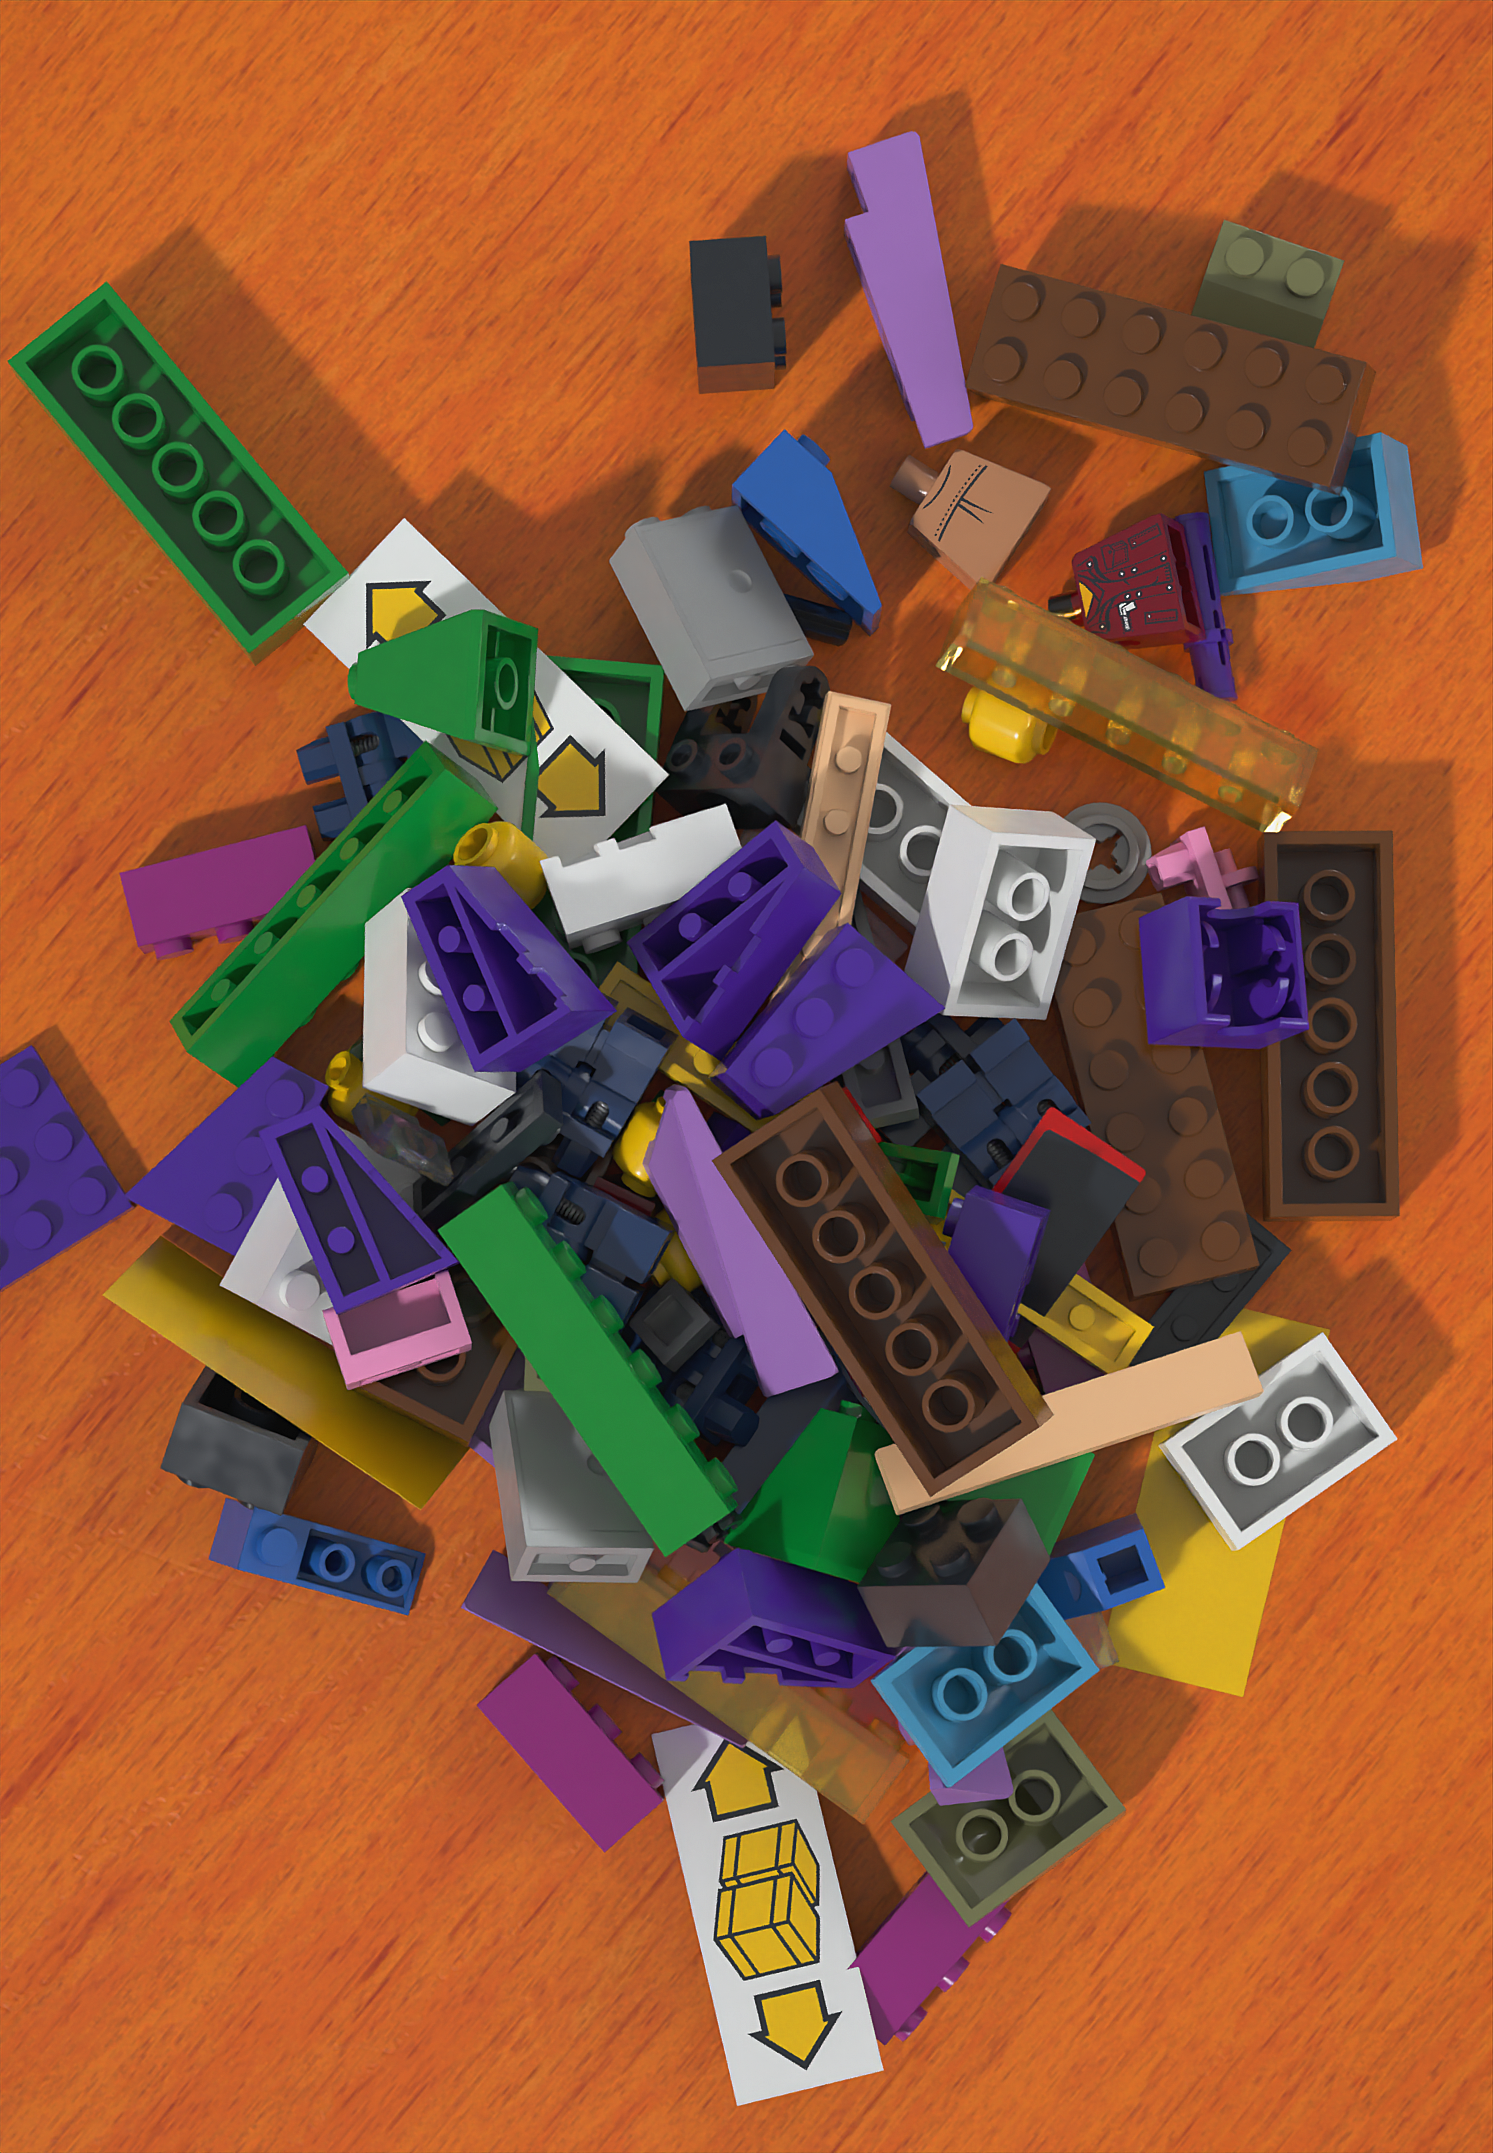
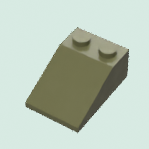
M1224 220L1191 315L1314 348L1344 260Z
M1051 1709L1003 1746L1014 1789L1010 1797L940 1806L930 1791L891 1820L893 1826L969 1928L1073 1855L1126 1814V1808Z

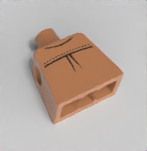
M959 449L955 450L940 474L909 455L890 484L891 488L920 505L909 522L907 533L975 595L983 600L989 594L1047 503L1051 488L1042 482Z

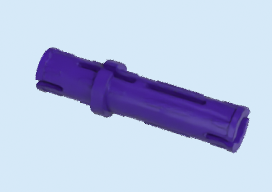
M1195 512L1178 515L1171 519L1179 522L1184 527L1206 634V640L1183 644L1184 652L1190 653L1191 665L1193 666L1197 706L1213 707L1229 704L1231 701H1237L1238 699L1229 646L1234 641L1232 630L1225 626L1222 612L1219 581L1211 542L1209 514Z

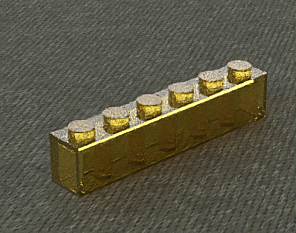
M980 577L958 607L935 665L951 675L1262 833L1279 832L1300 808L1319 752L1318 748L1298 739L1291 732L1278 729L1241 710L1236 704L1222 700L1192 685L1181 676L1165 671L1130 653L1121 645L1110 643L1073 624L1068 618L1054 614L1018 596L1011 589L997 585L983 577Z
M647 1563L638 1583H553L547 1594L666 1680L652 1613L692 1583L691 1580L666 1563L660 1571H657ZM689 1671V1677L685 1682L668 1681L862 1824L865 1823L910 1760V1754L901 1749L906 1742L903 1735L878 1717H875L870 1725L848 1710L854 1700L839 1688L779 1685L777 1674L745 1673L746 1679L742 1684L723 1683L721 1672Z

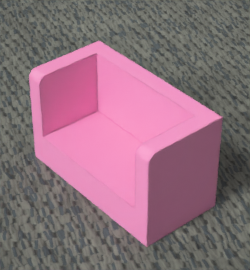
M448 1269L435 1273V1279L392 1292L341 1315L336 1314L334 1307L322 1310L347 1390L472 1350V1341Z

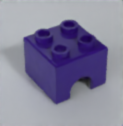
M1186 896L1139 917L1148 1044L1261 1049L1308 1030L1309 1021L1299 903L1266 901L1256 906L1241 909H1216L1221 906L1219 898Z

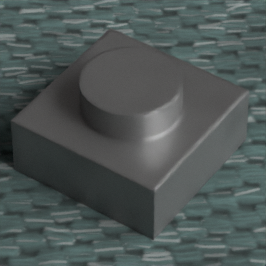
M671 1278L627 1323L658 1359L674 1373L720 1328V1325L693 1295L674 1278Z

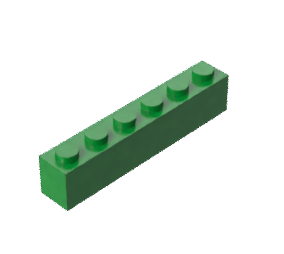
M425 740L172 1017L170 1023L186 1052L238 1088L272 1056L274 1057L275 1052L295 1030L306 1025L312 1019L318 1005L339 982L346 980L355 972L361 958L365 955V923L405 889L414 888L446 867L454 858L455 848L464 834L478 824L489 822V819L498 808L481 783Z
M513 1181L502 1184L438 1229V1232L666 1558L738 1506L732 1497V1494L738 1490L737 1485L728 1470L717 1458L708 1462L693 1440L699 1437L700 1434L695 1423L684 1408L678 1403L670 1408L658 1391L656 1385L662 1382V1379L648 1356L641 1349L632 1353L617 1331L622 1329L624 1324L612 1304L603 1295L594 1299L580 1279L586 1273V1269L578 1255L566 1241L563 1240L556 1244L542 1225V1222L548 1219V1215L535 1194L527 1186L518 1190Z

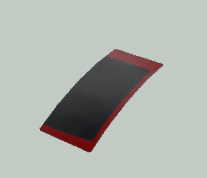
M1050 1107L992 1189V1191L1051 1210L1031 1280L1028 1285L1026 1284L1021 1299V1304L1043 1317L1046 1316L1146 1175L1145 1169L1054 1107ZM1020 1315L1014 1336H1010L1008 1340V1345L1015 1356L1038 1327L1022 1315Z

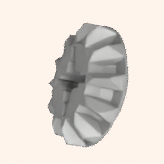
M1101 802L1080 806L1066 815L1063 819L1096 838L1095 843L1097 844L1103 843L1106 839L1111 840L1116 834L1120 836L1110 856L1116 863L1115 867L1121 873L1117 874L1112 868L1108 869L1102 864L1096 866L1093 870L1090 868L1086 874L1080 899L1087 904L1115 903L1136 891L1148 873L1146 861L1151 858L1152 853L1149 836L1138 818L1118 805Z

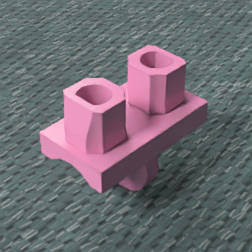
M1205 826L1186 832L1170 843V847L1146 861L1152 884L1158 892L1183 884L1187 896L1219 898L1221 906L1216 909L1250 907L1243 886L1259 879L1256 866L1237 869L1230 848L1213 853Z

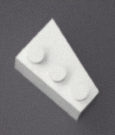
M723 804L649 828V832L616 843L615 838L596 843L593 846L595 851L562 863L559 855L541 860V868L569 948L573 949L583 945L585 953L590 954L622 942L619 932L643 923L646 927L739 851L742 847L727 805Z

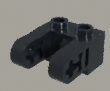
M815 666L783 667L779 669L772 677L761 708L750 730L749 727L757 708L758 694L687 711L663 766V769L669 776L654 791L683 817L726 804L735 829H765L775 820L787 829H795L807 797L812 770L807 766V763L818 737L825 695L830 691L825 674Z

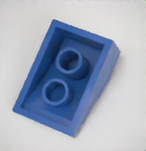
M784 429L732 484V506L738 505L747 524L838 608L849 614L852 620L871 636L879 628L882 604L832 472L825 467L830 462V459L806 435L802 434L796 440Z

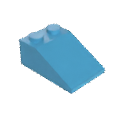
M1382 432L1357 437L1340 496L1234 466L1204 472L1213 550L1220 594L1222 596L1360 582L1423 569L1408 447Z
M1036 1582L997 1646L907 1647L870 1681L942 1782L949 1788L1100 1670Z

